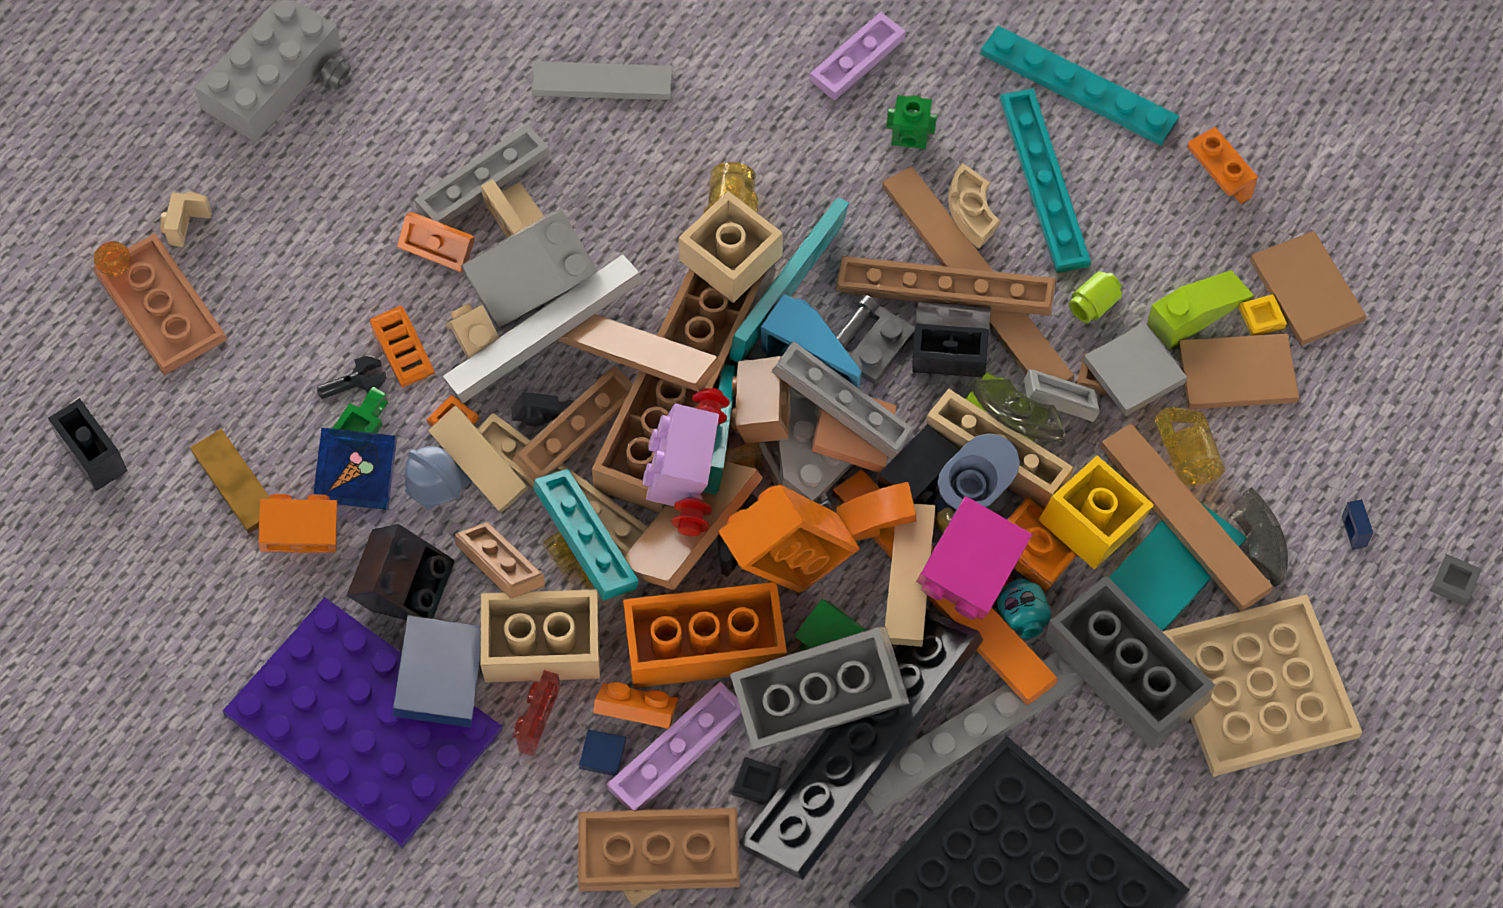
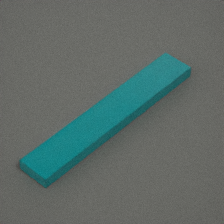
M1034 88L1000 94L999 100L1056 274L1090 267L1091 260Z
M839 197L834 200L733 335L729 353L730 359L738 363V361H743L761 337V326L783 294L789 297L792 296L843 226L849 202Z

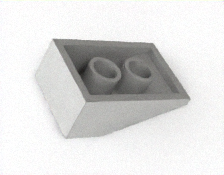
M562 209L550 212L461 265L492 321L498 328L562 294L597 272L596 267Z

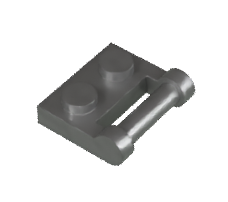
M863 295L856 303L857 309L836 334V338L845 348L868 317L877 321L852 354L847 351L862 371L861 377L876 385L914 336L915 327L879 306L872 297Z

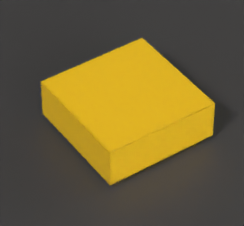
M1274 294L1246 301L1239 305V310L1251 336L1285 329L1287 326V322Z

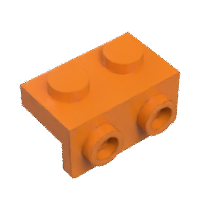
M1216 126L1188 142L1187 148L1228 196L1233 195L1240 204L1252 198L1258 176Z

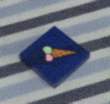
M321 428L313 495L329 496L330 500H337V505L388 510L397 436Z

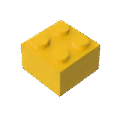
M1096 456L1051 497L1038 521L1095 570L1140 528L1154 504L1099 456Z

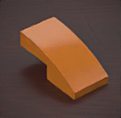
M909 482L869 492L836 507L837 514L855 541L881 536L880 529L917 522Z

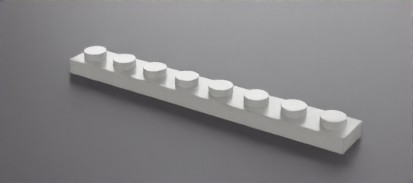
M1057 652L1052 654L1043 662L1058 677L1055 686L1027 706L1008 684L1003 685L902 749L864 798L863 803L874 817L1085 681Z

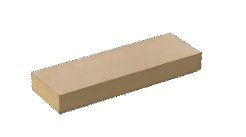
M456 405L428 430L499 512L502 513L529 489L527 484Z

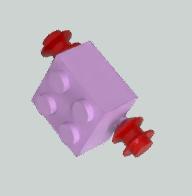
M703 388L701 392L693 394L692 400L699 405L698 407L692 408L674 404L667 416H661L658 429H653L649 442V451H653L654 456L652 464H647L643 477V486H648L646 500L674 506L680 512V516L673 517L671 523L674 527L678 528L680 534L686 536H699L701 532L707 531L710 527L709 523L703 520V516L710 515L712 508L702 500L701 493L708 485L717 425L727 421V415L721 409L728 407L730 404V400L723 395V392L715 388Z

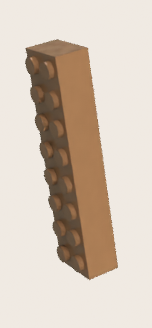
M775 263L734 303L689 268L657 336L718 357L721 366L704 388L718 389L721 372L725 365L733 366L735 361L730 359L729 355L733 335L770 287L775 276ZM639 371L593 465L594 487L600 492L660 513L666 504L646 500L648 486H643L646 466L648 463L652 464L654 452L649 451L651 434L654 428L658 429L661 416H667L674 404L692 408L698 407L699 405L692 400L693 394L698 391Z

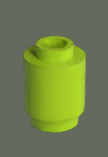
M1096 272L1072 294V299L1068 305L1073 315L1083 323L1098 320L1122 298L1120 281L1111 273Z

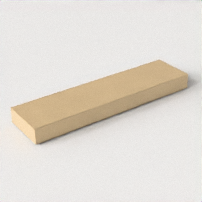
M914 504L917 522L895 526L885 628H887L891 644L923 646L927 594L921 590L922 585L917 583L916 580L931 556L935 505Z

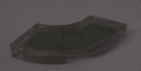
M981 379L974 381L972 391L976 399L999 423L1017 433L1034 439L1052 442L1062 441L1065 432L1054 405L1042 404L1029 399L1016 390L1010 379Z
M1250 487L1241 496L1231 516L1242 528L1249 547L1248 558L1264 577L1276 587L1284 581L1288 568V550L1285 537L1270 507Z

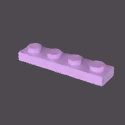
M719 682L607 784L608 790L629 811L642 810L743 718L737 697L722 682Z

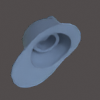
M984 434L976 436L967 442L945 464L939 473L938 488L940 495L949 506L956 510L965 496L984 507H988L1013 482L1018 474L1020 461L1017 450L1009 440L1000 435Z
M426 446L416 451L412 449L408 453L409 459L405 467V492L428 510L434 506L447 503L454 497L459 498L460 490L473 482L442 448Z

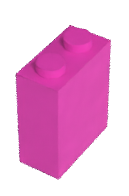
M965 496L916 582L922 585L921 590L928 596L936 600H941L943 597L955 604V610L964 617L975 620L977 617L983 620L990 611L1033 534Z

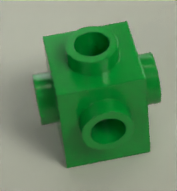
M897 95L895 109L888 108L886 129L892 130L891 145L926 149L928 134L935 135L937 114L931 113L932 99L922 98L917 95Z

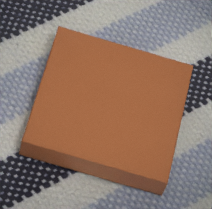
M872 398L895 415L897 405ZM819 408L811 448L812 452L879 473L886 467L887 456L825 410Z

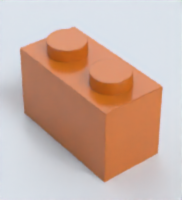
M271 494L269 499H260L258 541L260 552L336 553L337 500H330L329 496L319 494L309 495L307 500L292 499V496L287 494Z

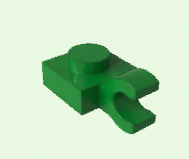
M373 387L360 407L349 403L330 430L331 437L355 451L359 447H365L370 444L383 426L381 419L377 417L388 404V401L384 399L386 393ZM361 448L358 449V452L363 454L365 450Z

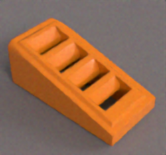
M403 306L395 307L370 319L372 332L402 388L435 374L433 366ZM405 335H407V337H408V338H406V339H404V340H401V341H399V342H397V343H395V344H392V345L389 344V342H392V341H394V340H396V339H398V338H401V337H403V336H405ZM414 348L415 351L396 359V355ZM418 360H420L422 363L405 372H403L401 369L402 367L412 364Z

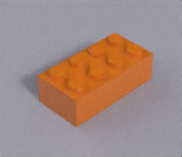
M781 484L764 490L758 496L757 502L746 510L734 513L727 520L728 524L718 531L742 569L798 593L810 588L860 550L858 544L836 512Z
M770 582L623 600L633 689L731 677V673L787 656L777 583Z

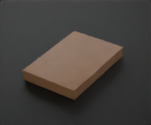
M1315 231L1251 255V264L1269 294H1274L1287 324L1301 346L1365 321V312Z
M1288 334L1179 340L1178 349L1181 367L1187 376L1184 386L1188 409L1298 402L1299 393Z

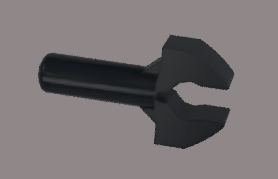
M369 356L354 359L356 367L351 374L317 386L319 397L324 399L356 387L366 390L367 394L373 387L379 390L386 380V373L382 372L373 377H367L365 373L368 370L382 367L381 360Z

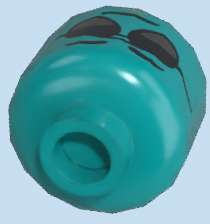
M1020 579L1008 583L1003 587L1002 593L997 598V609L1000 617L1023 639L1039 636L1043 632V628L1051 620V610L1043 588L1036 583H1031L1029 580Z

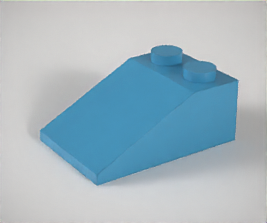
M783 294L761 326V349L769 358L782 357L794 341L860 389L862 371L818 312L806 301L799 298L793 299Z

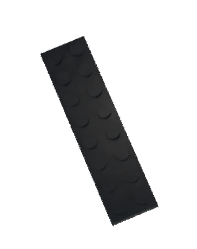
M926 610L923 646L891 644L909 704L825 729L739 841L743 850L803 880L983 642L980 632Z

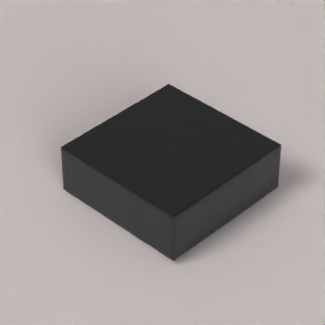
M744 757L732 790V795L767 806L775 792L782 768Z

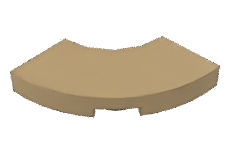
M962 163L957 169L949 187V209L959 230L972 244L980 249L998 230L1001 221L991 212L986 201V192L991 182Z

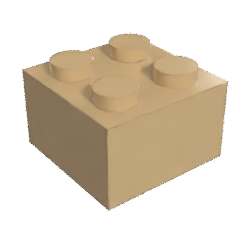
M729 191L678 238L679 261L733 303L777 262L783 253V233Z

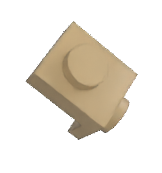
M186 192L184 194L171 193L168 211L162 213L160 220L161 233H165L169 246H184L190 217L211 218L212 210L207 196L196 192Z
M470 303L452 311L450 314L453 319L445 323L448 330L452 329L468 359L500 338L483 305L472 309Z

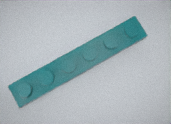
M997 25L981 48L980 55L1161 146L1179 121V115Z

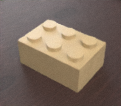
M597 590L528 592L512 599L505 593H481V669L484 682L600 679V612Z

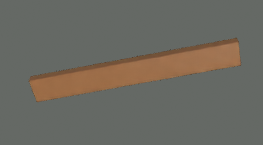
M912 166L882 182L884 191L942 266L993 271L974 245L959 230L953 218ZM990 311L989 328L1025 375L1030 369L1069 382L1073 381L1074 374L1026 313Z

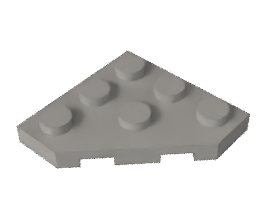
M790 386L789 439L775 441L776 453L779 454L780 484L817 502L853 464L811 451L820 407Z

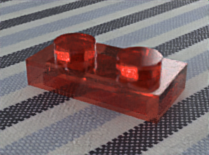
M544 670L540 681H534L530 687L527 697V703L530 704L526 716H519L513 732V738H516L518 750L521 753L531 756L535 754L561 688L558 674Z

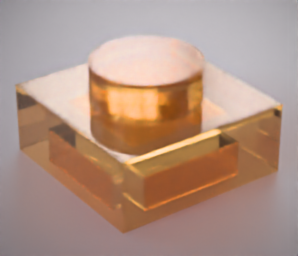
M759 442L726 449L725 462L754 468L758 471L762 470L763 454Z

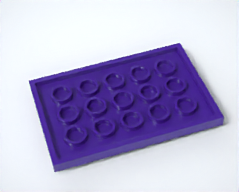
M324 597L224 708L223 713L403 848L500 734L503 728L501 724L476 706L473 708L471 727L392 716L402 653Z

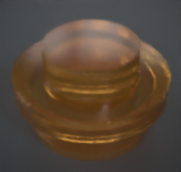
M112 241L98 247L94 253L93 260L96 268L101 273L115 277L127 270L131 256L124 244Z

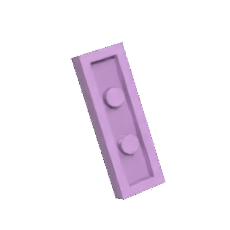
M882 12L878 13L810 73V82L834 101L837 100L905 40L906 31Z

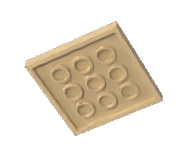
M1308 595L1163 631L1216 685L1209 703L1191 718L1212 777L1360 738L1362 730Z

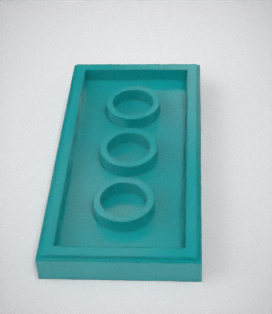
M1200 502L1238 547L1241 548L1246 542L1247 537ZM1163 520L1109 576L1121 591L1162 632L1173 623L1213 579Z

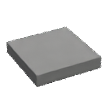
M1146 323L1086 354L1083 360L1124 416L1185 384L1187 379L1185 373Z

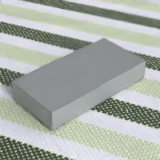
M1029 369L1024 377L1027 399L1030 402L1092 422L1096 420L1100 413L1094 389L1036 370Z

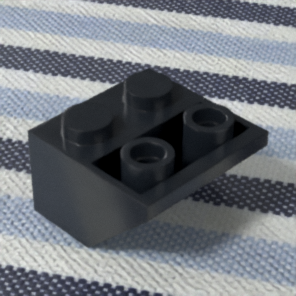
M918 302L912 372L983 378L986 374L991 307Z
M400 524L372 529L346 596L372 612L407 621V616L433 619L455 560Z

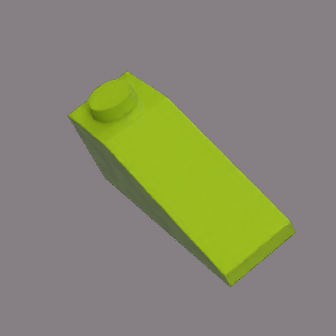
M1230 270L1181 286L1153 303L1147 325L1167 349L1171 350L1179 344V340L1190 338L1239 307L1240 303L1252 299L1254 295L1237 275Z

